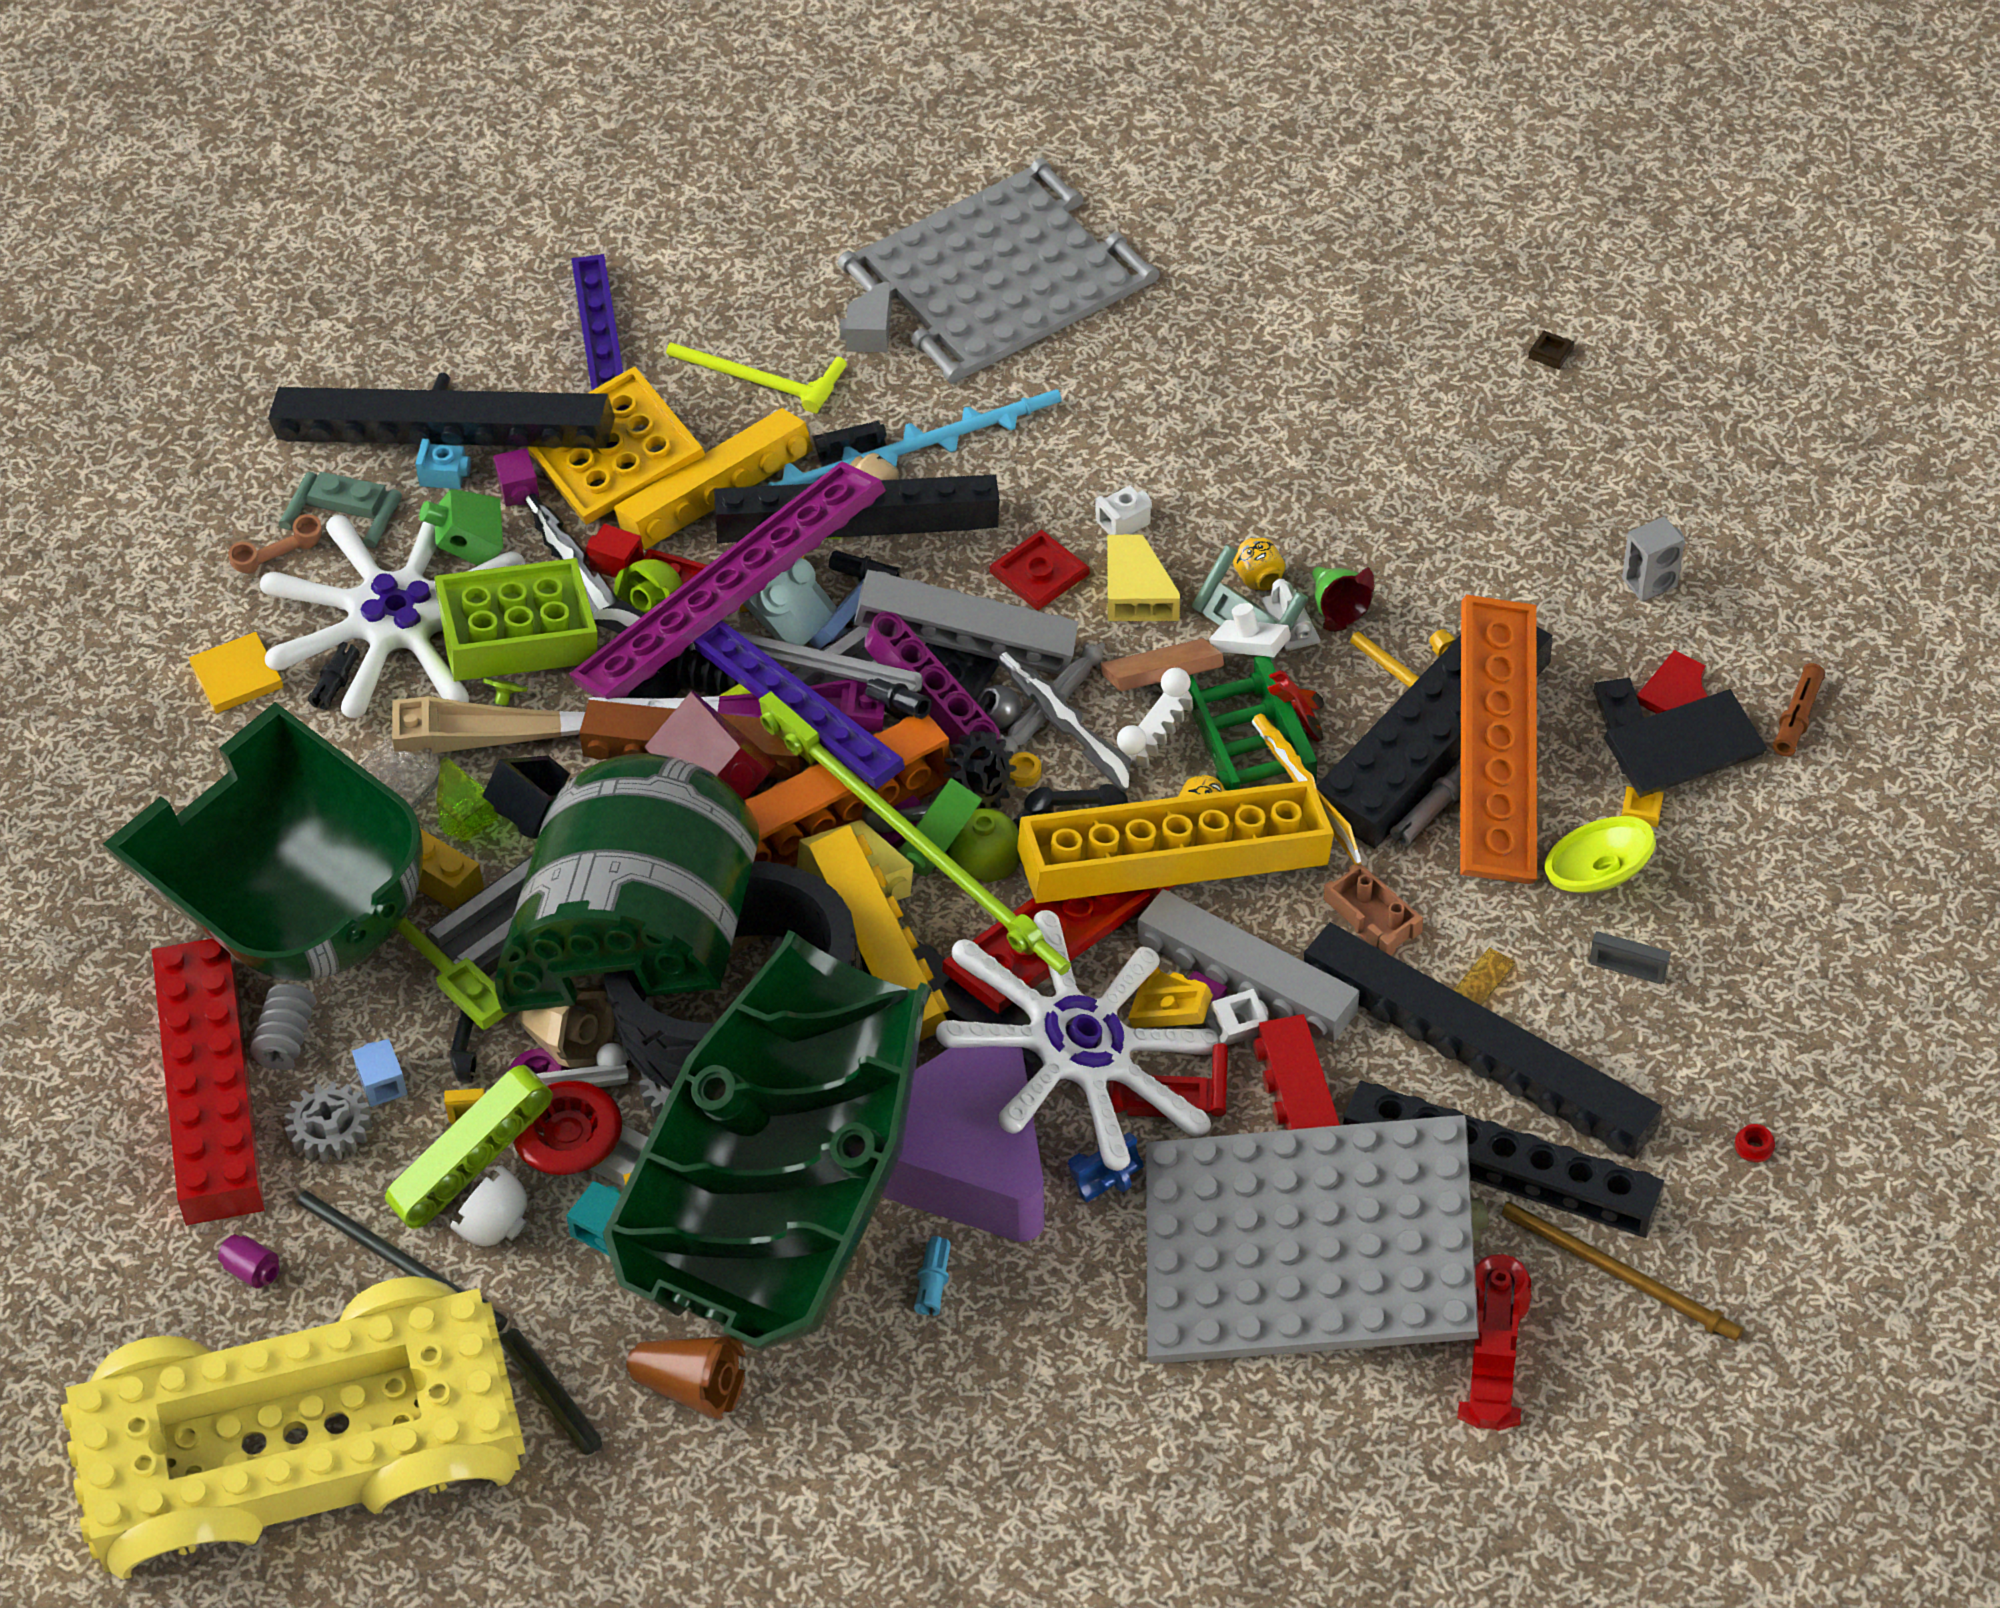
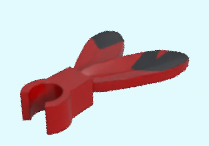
M1283 670L1269 674V678L1273 679L1276 683L1267 687L1269 692L1279 697L1285 703L1290 701L1308 734L1317 742L1323 740L1321 725L1313 711L1319 710L1324 706L1323 698L1313 690L1298 689V686L1289 679V676Z

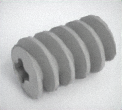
M280 984L268 991L266 1002L258 1021V1027L254 1033V1040L250 1046L251 1056L261 1066L281 1070H290L295 1067L293 1059L297 1058L301 1052L300 1045L304 1042V1033L309 1026L308 1020H310L313 1013L311 1008L316 1003V997L310 990L294 984Z

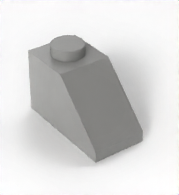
M882 282L848 304L846 319H840V339H846L847 352H888L892 310L891 282Z

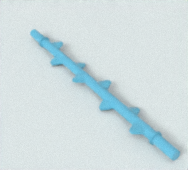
M1058 389L1028 399L1026 397L1021 398L1019 402L980 414L971 407H965L962 421L923 433L912 423L905 425L903 440L862 454L847 446L844 448L841 461L850 465L857 456L864 458L870 453H876L896 467L898 456L936 443L940 444L947 451L954 452L957 450L958 436L996 423L1010 431L1016 428L1017 416L1023 414L1028 416L1032 411L1062 401L1061 394ZM841 461L805 473L801 472L793 464L788 463L784 467L783 480L775 483L772 481L768 482L766 486L813 484Z

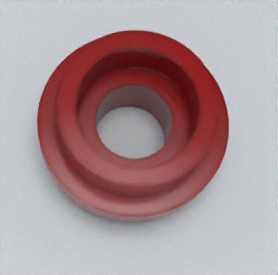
M1749 1124L1737 1133L1734 1146L1738 1155L1749 1162H1763L1774 1153L1775 1140L1770 1130L1765 1126ZM1755 1142L1761 1147H1754L1749 1145V1143Z

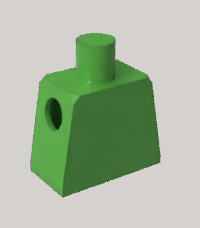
M451 489L439 504L430 501L423 503L419 519L422 522L435 526V540L439 548L477 566L497 557L503 549L501 502L499 498Z

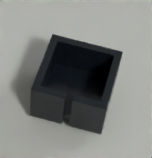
M549 755L499 759L482 797L494 806L493 809L496 813L513 822L522 835L531 839H537L546 812L556 795L565 786L570 773Z

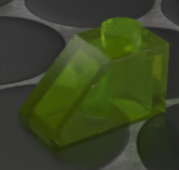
M447 757L440 761L436 797L439 814L437 821L446 835L449 837L455 835L465 844L496 821L498 813L494 811V806L482 797L485 788Z

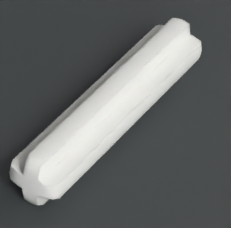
M626 1064L616 1067L603 1065L536 1074L546 1085L566 1080L584 1081L598 1087L621 1085L628 1082Z

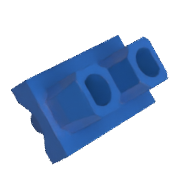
M1128 1132L1123 1135L1130 1155V1163L1122 1170L1115 1171L1105 1166L1099 1144V1151L1089 1157L1078 1153L1068 1159L1067 1163L1071 1177L1076 1182L1079 1196L1086 1203L1113 1186L1121 1192L1131 1188L1130 1176L1144 1167L1137 1151V1139L1132 1133Z

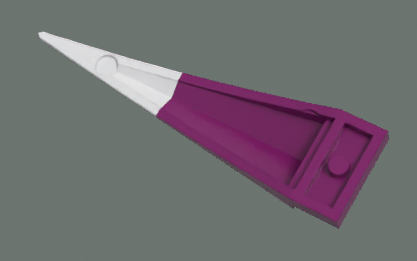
M845 679L809 686L866 731L882 732L885 704L866 696V683ZM754 694L701 697L720 714L757 718L762 716L759 698ZM589 698V700L677 709L685 699Z

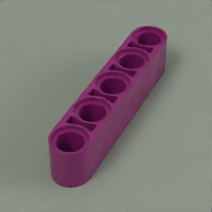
M878 613L874 617L864 641L866 650L878 664L917 672L923 676L922 689L916 693L926 695L932 701L929 715L947 735L949 744H960L959 736L970 735V731L996 733V739H998L999 729L909 626L895 613Z

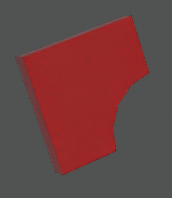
M1674 650L1636 695L1640 706L1658 714L1708 697L1702 687V678L1705 674L1706 665Z

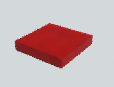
M1041 529L989 565V573L1038 611L1090 574V567Z

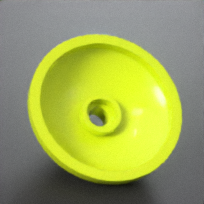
M1631 816L1608 817L1590 822L1573 830L1554 845L1546 857L1545 872L1549 881L1555 887L1568 892L1594 893L1612 889L1636 875L1647 864L1656 846L1654 832L1647 822Z

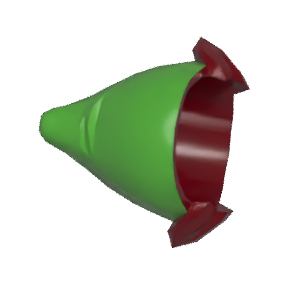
M1316 567L1313 570L1312 576L1316 582L1315 599L1320 614L1325 618L1323 623L1325 630L1331 632L1345 630L1347 625L1356 622L1368 611L1375 588L1374 574L1369 567L1363 569L1360 573L1344 568Z

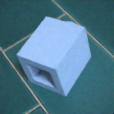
M389 1038L379 1042H371L361 1048L352 1050L356 1070L370 1107L408 1095L403 1073Z

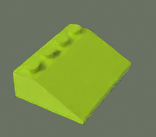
M577 558L434 576L447 656L454 682L581 665L597 652L598 632Z

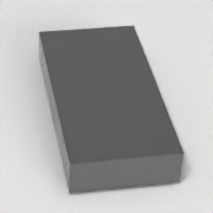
M1596 931L1592 941L1589 963L1597 967L1662 985L1668 974L1671 952Z

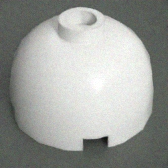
M502 1165L494 1169L500 1175L494 1181L486 1177L458 1212L464 1217L461 1223L458 1224L452 1221L450 1225L453 1231L472 1244L484 1247L496 1245L505 1237L513 1241L527 1224V1221L522 1218L527 1208L526 1191L522 1183Z

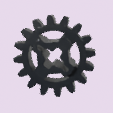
M970 731V735H960V744H951L950 746L954 754L953 757L945 758L944 760L946 764L950 765V771L943 773V777L954 779L982 798L976 809L1000 808V798L1009 799L1010 797L1006 789L1007 786L1015 785L1016 782L1010 778V772L1017 770L1015 765L1009 764V759L1014 755L1013 751H1004L1006 740L996 739V733Z

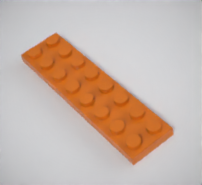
M1466 594L1461 600L1460 875L1533 884L1537 880L1536 605Z

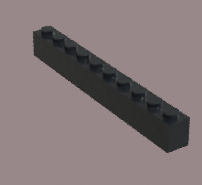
M278 387L268 416L276 438L287 442L313 441L322 443L351 442L421 445L422 439H429L430 444L453 446L482 445L584 449L607 448L615 419L608 394Z
M1331 922L1327 924L1304 951V962L1358 989V1005L1371 1011L1373 1016L1384 1023L1390 1022L1403 1029L1411 1039L1416 1041L1422 1040L1437 1048L1438 1052L1445 1058L1456 1059L1469 1066L1477 1076L1494 1080L1503 1085L1505 1090L1515 1097L1522 1096L1535 1103L1543 1113L1549 1116L1556 1115L1570 1123L1577 1132L1583 1135L1590 1134L1601 1140L1614 1153H1624L1635 1159L1659 1128L1662 1105Z

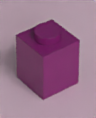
M527 448L493 455L496 476L506 507L525 505L526 497L532 493L537 494L539 497L537 479Z

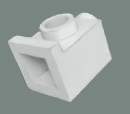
M1129 485L1106 498L1102 496L1095 498L1096 522L1109 535H1130L1150 524L1152 502L1148 494L1143 490L1136 492Z
M1250 989L1213 1001L1208 1008L1204 1022L1207 1028L1219 1034L1220 1043L1228 1046L1258 1036L1259 1022L1269 1021V1015L1264 1002L1258 999L1254 989Z

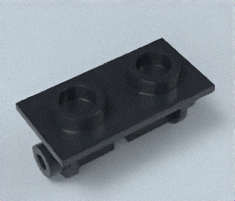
M878 420L815 435L812 438L820 465L823 467L841 461L844 448L847 446L852 447L861 454L886 446L885 437H887L884 424H880Z

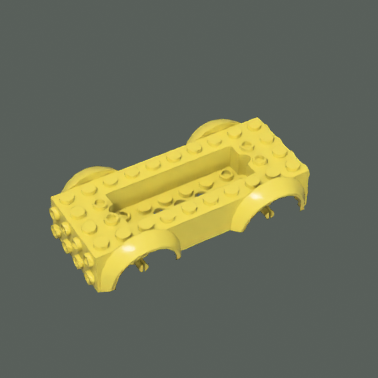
M424 1277L395 1278L371 1286L358 1294L345 1307L339 1322L212 1352L200 1342L184 1337L157 1336L137 1340L122 1346L108 1355L97 1367L90 1382L65 1387L68 1403L61 1405L64 1425L66 1429H69L72 1440L67 1442L71 1465L76 1467L78 1479L73 1480L77 1502L79 1505L82 1504L84 1517L80 1518L84 1542L89 1545L92 1560L100 1559L105 1573L111 1572L122 1580L131 1578L132 1569L139 1563L166 1552L178 1549L180 1555H187L186 1547H188L191 1554L197 1550L195 1545L221 1541H236L247 1546L256 1544L264 1526L361 1502L372 1513L378 1514L382 1513L389 1503L404 1495L428 1487L429 1492L437 1493L436 1485H439L440 1492L447 1488L446 1483L487 1479L493 1480L497 1483L498 1487L507 1485L513 1478L515 1471L520 1470L518 1455L525 1454L491 1301L482 1302L479 1288L457 1293L445 1283ZM336 1414H343L349 1419L348 1428L340 1434H332L325 1429L326 1420L329 1417L336 1416ZM302 1428L308 1432L306 1439L299 1444H290L285 1441L287 1434L293 1429ZM251 1434L254 1436L261 1434L267 1440L266 1447L258 1454H248L242 1449L243 1441Z

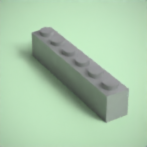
M867 570L860 589L854 625L870 628L874 617L878 613L892 612L897 614L923 642L996 660L1003 653L1008 652L1024 666L1054 674H1061L1070 665L1078 627V621L1067 619L1061 615H1050L1031 610L1025 606H1014L997 602L992 598H981L961 593L955 589L936 587L919 580L912 581L892 576L886 572Z
M1165 889L1161 890L1138 918V941L1144 947H1149L1156 953L1160 952L1172 958L1181 968L1186 970L1193 969L1236 993L1254 989L1258 999L1263 1001L1267 1009L1271 1010L1278 1019L1304 1014L1311 1036L1314 1038H1324L1334 1043L1358 1012V989Z

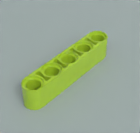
M519 1065L512 1068L389 1186L385 1194L386 1203L407 1227L418 1229L425 1226L547 1109L552 1100L551 1090L528 1066Z

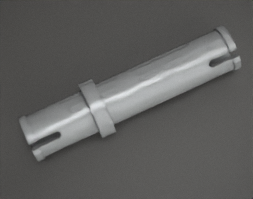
M1461 760L1445 777H1439L1433 783L1432 790L1390 830V834L1395 841L1403 835L1404 838L1400 841V844L1408 847L1411 841L1448 804L1453 805L1459 799L1461 790Z

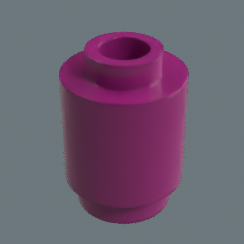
M231 1235L224 1241L218 1253V1261L223 1264L225 1271L255 1289L271 1284L279 1273L278 1254L246 1235Z

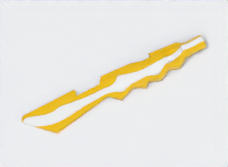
M1264 714L1256 715L1252 720V724L1265 740L1281 766L1286 769L1293 782L1313 781L1334 832V837L1356 866L1360 865L1361 859L1351 825L1317 790L1313 775L1304 768L1300 756L1296 755L1293 747L1284 739L1281 732L1269 722Z

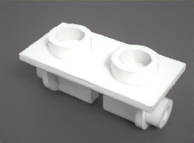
M1284 579L1276 580L1272 584L1271 595L1262 598L1267 612L1279 620L1296 593V589H1293L1291 583ZM1304 607L1290 631L1291 638L1284 645L1286 651L1317 644L1321 641Z

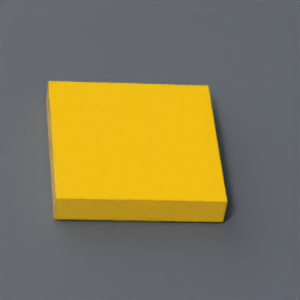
M256 632L188 657L190 665L216 714L284 688L278 672L266 665L265 655L267 651Z

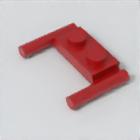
M1217 1043L1213 1045L1212 1078L1151 1075L1155 1080L1167 1086L1177 1095L1184 1097L1187 1102L1205 1113H1211L1216 1117H1222L1226 1114L1228 1046L1226 1044ZM1109 1080L1108 1094L1115 1113L1127 1110V1116L1166 1117L1156 1107L1125 1084Z

